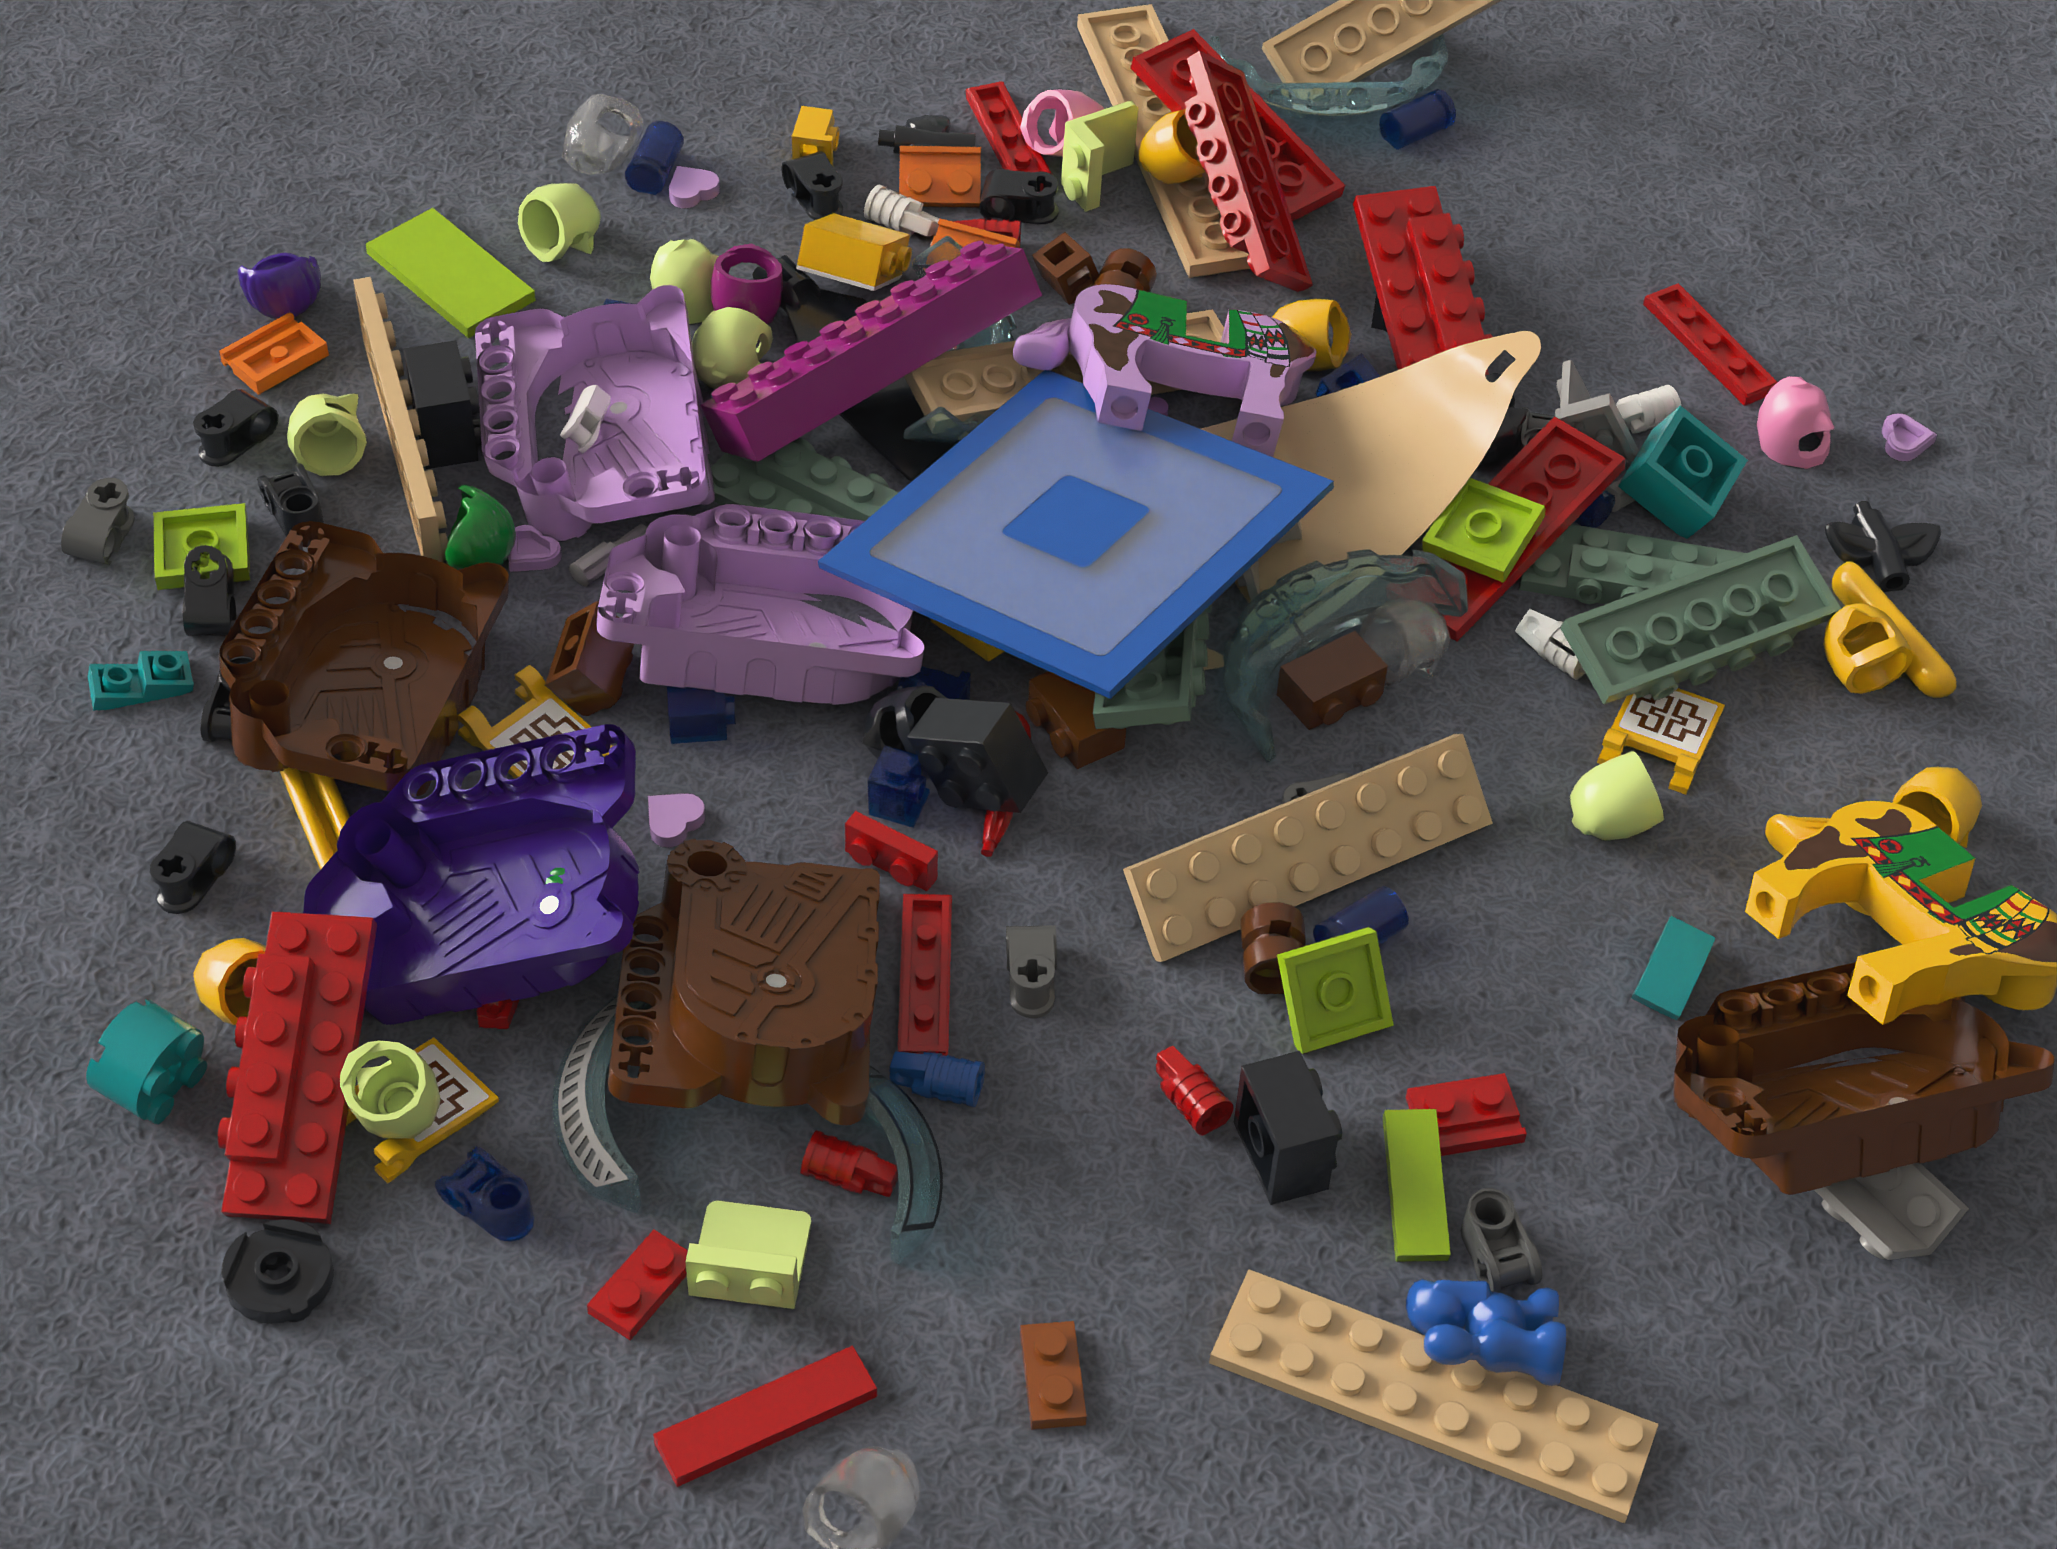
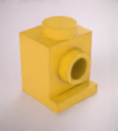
M801 106L792 134V159L823 151L833 166V151H837L840 135L839 127H833L835 123L833 110Z

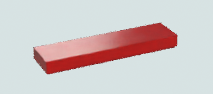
M1004 82L966 88V99L1002 168L1010 171L1047 172L1052 174L1042 154L1033 150L1026 143L1020 129L1022 116ZM1042 183L1040 184V191L1044 189Z
M1679 283L1645 296L1643 305L1744 406L1765 398L1769 390L1778 383Z
M903 894L898 1052L917 1054L936 1052L941 1053L943 1056L948 1055L952 895Z
M852 1345L654 1433V1444L674 1483L679 1487L876 1398L877 1387Z

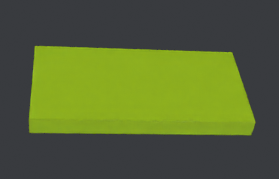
M434 208L421 213L366 243V250L369 256L468 339L475 335L476 327L485 319L515 313L536 301L535 291Z

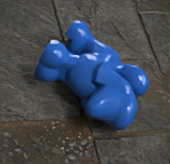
M1421 1279L1414 1282L1409 1289L1406 1299L1407 1316L1411 1325L1419 1333L1425 1335L1424 1350L1433 1361L1442 1365H1458L1469 1360H1476L1485 1370L1491 1372H1522L1533 1376L1535 1380L1544 1385H1559L1565 1357L1566 1327L1563 1323L1553 1322V1317H1558L1559 1295L1556 1290L1540 1288L1531 1294L1527 1300H1516L1503 1293L1491 1291L1486 1281L1437 1280L1433 1282Z

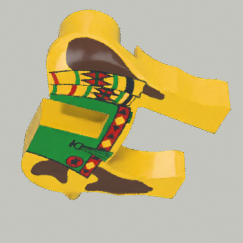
M1864 801L1840 808L1833 813L1830 819L1776 814L1767 821L1765 828L1767 840L1783 857L1754 872L1745 912L1778 939L1790 935L1796 922L1806 913L1829 904L1845 902L1855 911L1871 916L1902 945L1858 956L1847 996L1882 1025L1894 1021L1900 1014L1909 1009L1924 1005L1940 1004L1946 1000L1967 995H1984L1997 1004L2017 1010L2043 1008L2052 1001L2057 988V914L2012 885L1957 907L1951 906L1950 902L1965 897L1976 858L1923 814L1896 803Z

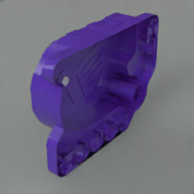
M604 724L422 764L411 769L382 802H374L362 807L349 817L339 834L337 842L338 851L306 887L303 913L373 917L376 921L377 930L364 1009L380 1023L394 1025L424 1019V1016L448 1011L459 1012L479 1008L483 1004L539 996L543 992L579 983L602 967L610 955L622 951L629 944L633 936V923L639 907L638 874L640 872L631 849L613 827L629 811L634 803L636 770L634 743L619 726ZM614 743L617 744V746H613V747L610 748V745H611V744H614ZM565 751H574L570 764L562 769H553L554 760L559 754ZM609 752V755H608V756H605V757H604V756L602 755V754H606V753ZM526 760L528 764L525 772L516 779L508 780L507 773L510 767L516 762ZM477 770L482 771L481 779L474 787L470 789L461 788L462 781L469 773ZM436 780V787L432 794L424 799H416L417 791L421 785L427 781ZM554 868L565 869V873L559 875L563 880L562 884H545L547 878L553 876L550 875V872Z

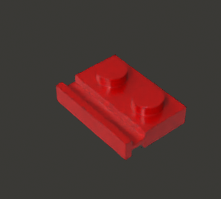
M1505 1073L1407 1088L1406 1101L1409 1109H1436L1441 1156L1525 1143L1527 1132L1525 1127L1522 1128L1519 1121L1520 1113Z

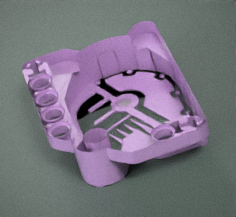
M672 285L656 287L638 304L601 305L576 312L567 317H562L547 309H533L485 319L476 327L475 341L481 441L486 465L493 476L516 486L528 525H532L541 531L542 536H549L557 541H566L584 535L593 523L611 522L700 504L708 505L715 500L712 471L707 455L710 453L707 432L703 421L705 415L700 406L703 403V398L694 365L688 310L684 294L680 288ZM499 337L500 345L493 346L494 338ZM504 362L509 363L504 368L498 370H489V368L495 364ZM561 375L558 395L574 387L572 404L565 408V415L570 413V417L582 391L588 386L598 385L611 396L610 405L601 423L598 438L585 453L579 452V445L568 437L565 442L563 461L555 457L538 461L535 427L536 407L545 389ZM506 391L511 392L508 396L504 398L495 400L490 399L493 395L497 393ZM503 421L513 422L506 428L492 429L497 423ZM502 452H515L510 458L504 460L494 459Z
M725 504L695 516L668 515L659 517L649 524L645 535L614 547L609 555L598 604L597 631L602 637L609 640L642 644L640 680L644 683L680 688L708 689L736 695L748 694L772 697L776 700L801 703L804 701L832 703V705L847 704L869 699L870 696L884 690L888 686L891 687L900 677H909L917 674L922 667L924 654L923 642L910 632L913 610L819 568L818 560L865 522L862 520ZM726 524H734V525H739V526H730V525H726ZM618 590H626V591H630V592H633V593H621V592H617V591H618ZM806 594L835 595L853 599L878 611L896 630L860 616L867 626L865 627L800 600L821 601ZM616 612L624 614L623 617L616 618Z

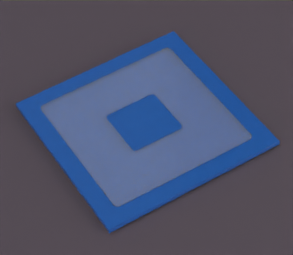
M1044 370L819 559L818 565L824 571L1111 699L1334 489V481L1150 409H1147L1142 431L1098 423L1095 402L1083 383L1053 371Z

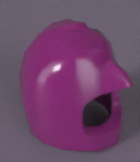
M754 244L734 246L717 257L711 278L713 310L716 311L726 307L739 308L755 314L767 325L772 323L782 299L783 277L781 263L769 251ZM742 262L754 263L766 270L767 278L759 280L736 278L729 275V270L732 266Z

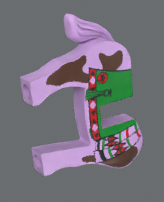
M1104 284L1088 287L1078 294L1072 318L1044 323L1034 331L1019 336L1013 348V358L1018 364L1028 368L1051 370L1060 366L1070 352L1082 371L1083 385L1095 402L1098 423L1142 431L1152 392V386L1146 380L1192 392L1239 398L1242 400L1232 442L1273 457L1284 420V412L1281 406L1288 405L1296 399L1302 375L1313 365L1316 349L1296 329L1283 321L1267 315L1229 309L1220 342L1186 336L1187 301L1125 286Z

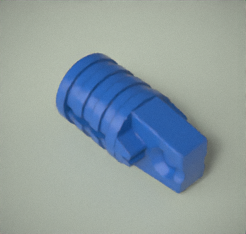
M895 1051L889 1066L890 1081L897 1085L909 1087L912 1089V1093L926 1098H938L941 1101H952L956 1104L963 1103L967 1106L976 1107L984 1083L985 1064L981 1061L974 1062L965 1058L958 1059L950 1055L943 1056L941 1053L936 1052L917 1054Z

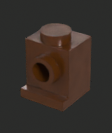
M1066 232L1032 255L1041 277L1063 297L1068 305L1075 303L1078 294L1084 289L1093 286L1099 277L1091 255Z

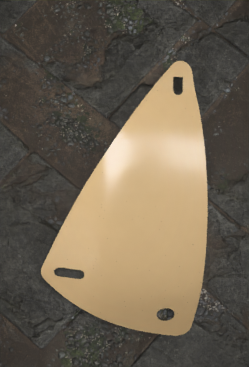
M1520 331L1471 342L1446 350L1373 380L1321 397L1281 407L1284 412V420L1273 458L1333 480L1334 489L1300 520L1302 539L1274 544L1258 559L1260 600L1265 596H1275L1278 586L1293 577L1325 564L1362 556L1402 555L1447 508L1484 458L1500 429L1518 384L1540 354L1541 341L1539 337L1530 331ZM1504 350L1516 359L1495 382L1487 381L1485 377L1487 368ZM1237 419L1201 429L1232 441ZM1396 560L1365 561L1328 569L1296 582L1278 593L1277 597L1299 631L1303 633L1344 605ZM1236 580L1235 584L1253 608L1259 601H1251L1247 586L1240 587L1238 580ZM1273 598L1256 612L1265 628L1269 651L1298 636ZM1207 648L1208 666L1203 667L1204 670L1224 667L1225 656ZM1229 658L1228 666L1237 664L1241 661Z

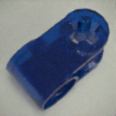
M475 1146L467 1152V1160L450 1176L442 1175L435 1181V1188L446 1204L462 1216L469 1217L481 1228L501 1241L512 1242L520 1240L528 1235L533 1228L535 1219L526 1182L498 1163L490 1153L481 1147Z

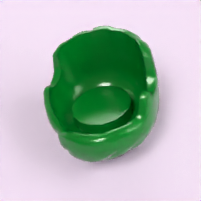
M461 485L458 488L461 490L462 495L457 519L447 538L448 544L445 551L447 565L457 570L485 562L502 565L510 555L516 541V531L511 514L489 494L470 485Z

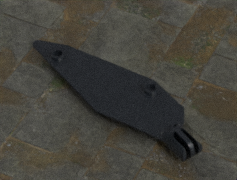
M787 255L776 258L781 263L783 277L780 307L787 313L798 343L802 341L809 343L821 336L820 330L823 327L836 321L845 322L856 316L855 310L858 307L868 303L863 298L820 289L815 281L804 271L796 269L797 265ZM760 266L755 268L752 274L753 280L767 278L766 270ZM904 377L839 414L910 482L956 445L955 441L932 443L938 441L916 440L920 442L907 440L945 439L952 432L950 429L932 430Z

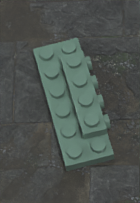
M801 438L796 439L794 442L792 441L758 462L725 453L711 467L715 493L714 502L720 505L737 504L866 521L899 493L889 488L887 482L880 475L871 473L866 477L853 471L850 464L844 458L833 456L831 459H828L816 453L814 447L808 441Z
M1571 524L1521 576L1519 590L1577 599L1585 604H1608L1746 553Z
M1795 535L1569 617L1564 620L1560 629L1602 703L1607 704L1634 693L1637 698L1651 694L1654 700H1660L1672 694L1678 688V683L1689 679L1693 686L1700 685L1713 678L1717 674L1716 669L1728 665L1731 671L1740 670L1755 660V654L1767 651L1770 657L1780 655L1793 646V638L1798 632L1827 622L1842 608L1800 539Z
M1212 604L1111 699L1095 692L1093 717L1096 729H1124L1138 725H1170L1177 722L1191 721V708L1196 707V696L1206 694L1203 667L1208 666L1205 640L1210 639L1207 613H1211Z

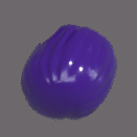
M280 253L262 259L252 269H247L241 265L238 269V277L248 302L261 314L274 319H278L289 312L294 315V318L304 313L315 302L321 288V272L315 257L309 256L310 258L308 259L307 257H299L291 253Z

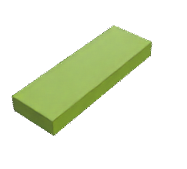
M1436 1109L1385 1110L1383 1114V1129L1396 1262L1448 1261L1451 1253Z

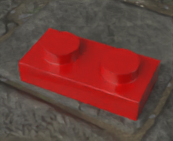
M857 811L846 821L845 851L856 862L864 866L872 864L890 873L894 880L904 886L914 885L928 891L938 877L937 850Z
M653 1229L587 1304L588 1314L631 1341L687 1276L685 1261L688 1250Z

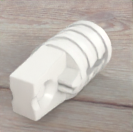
M880 184L872 189L864 207V217L866 219L874 220L876 223L883 224L887 228L910 234V237L914 232L926 237L935 236L939 227V218L922 211L923 203L910 197L907 198L902 194H897V192L888 190Z
M1670 385L1619 399L1616 403L1628 430H1631L1632 434L1653 429L1681 405L1678 393Z
M1529 609L1518 624L1515 632L1537 651L1540 657L1545 660L1547 659L1551 664L1558 666L1560 670L1578 680L1585 674V671L1576 655L1573 656L1561 648L1565 645L1572 650L1560 629L1563 622L1556 621Z

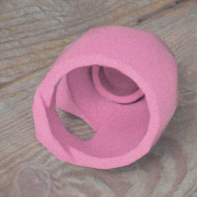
M1062 89L1047 90L1040 93L1026 108L1020 129L1026 143L1033 150L1043 155L1063 157L1065 122L1103 110L1104 108L1082 92ZM1045 109H1056L1049 134L1057 142V146L1045 144L1038 134L1037 122L1042 111Z
M1790 376L1780 380L1769 390L1761 405L1757 420L1760 446L1769 458L1782 465L1804 469L1823 464L1830 450V430L1834 429L1830 419L1831 414L1826 395L1823 390L1806 382L1802 377ZM1815 433L1819 437L1821 444L1817 449L1811 452L1799 450V440L1803 436Z

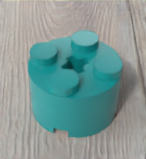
M145 999V1006L137 1001L128 1005L105 1029L98 1041L100 1045L105 1047V1050L99 1062L90 1058L86 1079L90 1088L137 1117L149 1120L154 1124H160L171 1113L174 1106V1098L172 1097L183 1085L193 1088L206 1072L207 1062L201 1059L204 1035L196 1027L151 1000Z

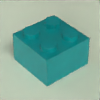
M1680 405L1651 430L1618 484V487L1676 534L1688 539L1716 516L1748 459Z

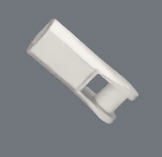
M598 385L588 386L582 391L571 417L563 428L560 436L564 439L568 437L579 445L578 451L582 454L597 440L601 423L610 405L611 396Z

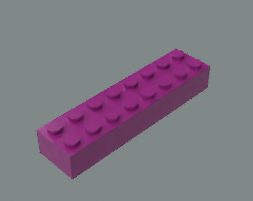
M984 241L970 243L960 250L961 255L950 262L948 260L940 261L925 270L926 275L915 282L909 280L896 285L890 290L892 295L880 302L875 300L861 305L855 310L856 316L845 322L836 321L826 325L820 330L821 336L809 343L802 341L788 347L784 351L785 356L774 363L765 362L753 367L748 371L749 377L737 384L728 383L718 387L711 393L713 398L702 403L700 406L721 451L758 462L1039 298L1042 294L1022 248L1007 247L1003 243L995 245L985 244Z

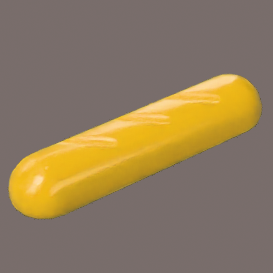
M1850 561L1840 565L1832 577V589L1837 598L1845 606L1867 604L1884 611L1894 621L1913 654L1912 663L1904 673L1928 697L1942 698L1952 694L1957 686L1956 677L1941 655L1858 564Z
M286 768L284 771H280V774L319 869H321L338 851L337 842L339 834L350 817L334 778Z

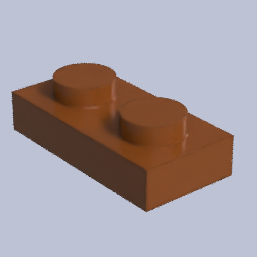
M1074 1321L1020 1325L1031 1430L1086 1425L1087 1414Z

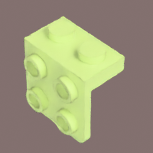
M1127 101L1065 122L1061 185L1064 187L1067 197L1071 201L1076 200L1085 212L1100 206L1102 175L1132 165L1134 162L1138 107L1133 101Z
M725 1201L711 1202L706 1208L699 1244L689 1243L685 1261L688 1295L795 1309L811 1230L810 1215L796 1210Z

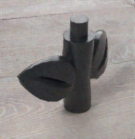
M923 115L908 119L905 126L896 125L895 131L879 129L878 146L894 147L893 153L900 154V146L975 147L976 133L949 132L951 124L947 116Z
M1861 501L1855 504L1853 507L1855 517L1852 520V524L1830 522L1825 526L1828 542L1836 555L1844 563L1851 561L1858 564L1861 568L1872 564L1876 581L1883 592L1899 591L1906 588L1910 582L1906 566H1918L1925 562L1934 552L1941 536L1940 526L1931 523H1907L1895 526L1890 530L1882 513L1877 509H1872L1868 501Z

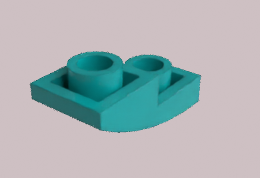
M140 651L137 664L89 665L88 683L93 711L130 706L180 696L193 691L194 684L187 651Z
M1670 916L1631 999L1674 1020H1678L1707 960L1715 937Z

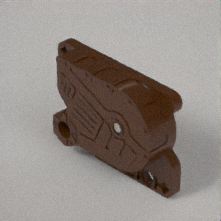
M313 521L301 522L295 525L288 533L219 650L220 672L231 688L229 696L232 746L238 760L245 766L248 765L259 770L279 772L284 771L286 768H293L385 791H391L414 767L440 761L446 747L450 746L459 728L458 715L466 708H469L478 691L482 670H485V641L508 598L509 574L507 570L501 565L489 562L457 570L443 562L425 556L408 553H383L375 540L363 532ZM303 547H308V552L303 551ZM293 568L305 571L298 575L283 573L284 570ZM274 597L288 599L287 602L281 604L266 602L267 599ZM404 604L445 612L462 622L461 625L474 637L476 644L472 649L465 636L456 629L445 630L434 624L435 616L412 610L404 612L398 605ZM258 626L271 629L269 632L262 634L248 631L250 628ZM472 650L469 656L466 653H464ZM240 656L253 659L252 662L247 664H234L230 662L231 659ZM335 754H338L340 756V760L334 758L333 756ZM432 780L421 785L416 796L425 794Z
M695 838L686 840L683 844L673 849L670 855H668L662 901L636 915L633 923L632 939L623 949L608 1077V1088L611 1094L619 1100L629 1103L675 1108H694L719 1094L736 1101L761 1106L783 1107L809 1104L831 1123L852 1125L859 1122L864 1117L869 1094L870 1027L878 985L876 953L879 942V922L876 921L880 894L879 872L872 868L857 869L806 862L790 865L745 862L744 858L734 847L725 842L696 840ZM648 934L657 937L659 940L646 942L637 939L635 936ZM644 967L652 969L656 973L653 975H640L634 973L632 969ZM641 1001L650 1004L652 1008L638 1010L630 1007L628 1003ZM629 1036H638L647 1039L649 1043L633 1045L624 1039ZM629 1065L639 1066L638 1078L628 1077Z
M1856 962L1720 993L1705 1016H1698L1687 1020L1678 1028L1673 1094L1674 1102L1677 1103L1678 1107L1688 1113L1689 1117L1697 1119L1728 1151L1736 1156L1750 1158L1779 1187L1782 1193L1794 1195L1831 1186L1832 1183L1889 1172L1890 1169L1910 1164H1921L1946 1158L1947 1155L1981 1146L1999 1130L2000 1115L2003 1112L2005 1099L2039 1092L2052 1085L2054 1070L2053 1054L2038 1046L2008 1041L2000 1025L1981 1010L1965 1003V996L1955 997L1940 1004L1924 1005L1909 1009L1900 1014L1894 1021L1882 1025L1847 996ZM1860 1048H1887L1903 1051L1902 1053L1867 1057L1882 1060L1876 1062L1826 1068L1846 1062L1839 1061L1791 1068Z

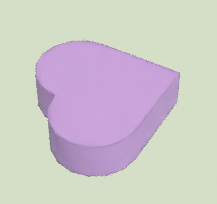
M677 166L669 185L671 203L679 208H690L697 205L700 200L715 198L720 191L719 177L714 172Z
M1905 414L1887 416L1882 427V435L1887 440L1885 450L1891 458L1899 461H1910L1934 444L1937 434Z
M521 525L515 528L516 541L508 556L510 572L549 569L560 562L561 547L556 539L542 536L541 531L532 525Z
M693 794L648 796L650 835L652 840L659 846L669 848L678 846L686 839L687 832L698 829L704 823L705 807L703 801Z

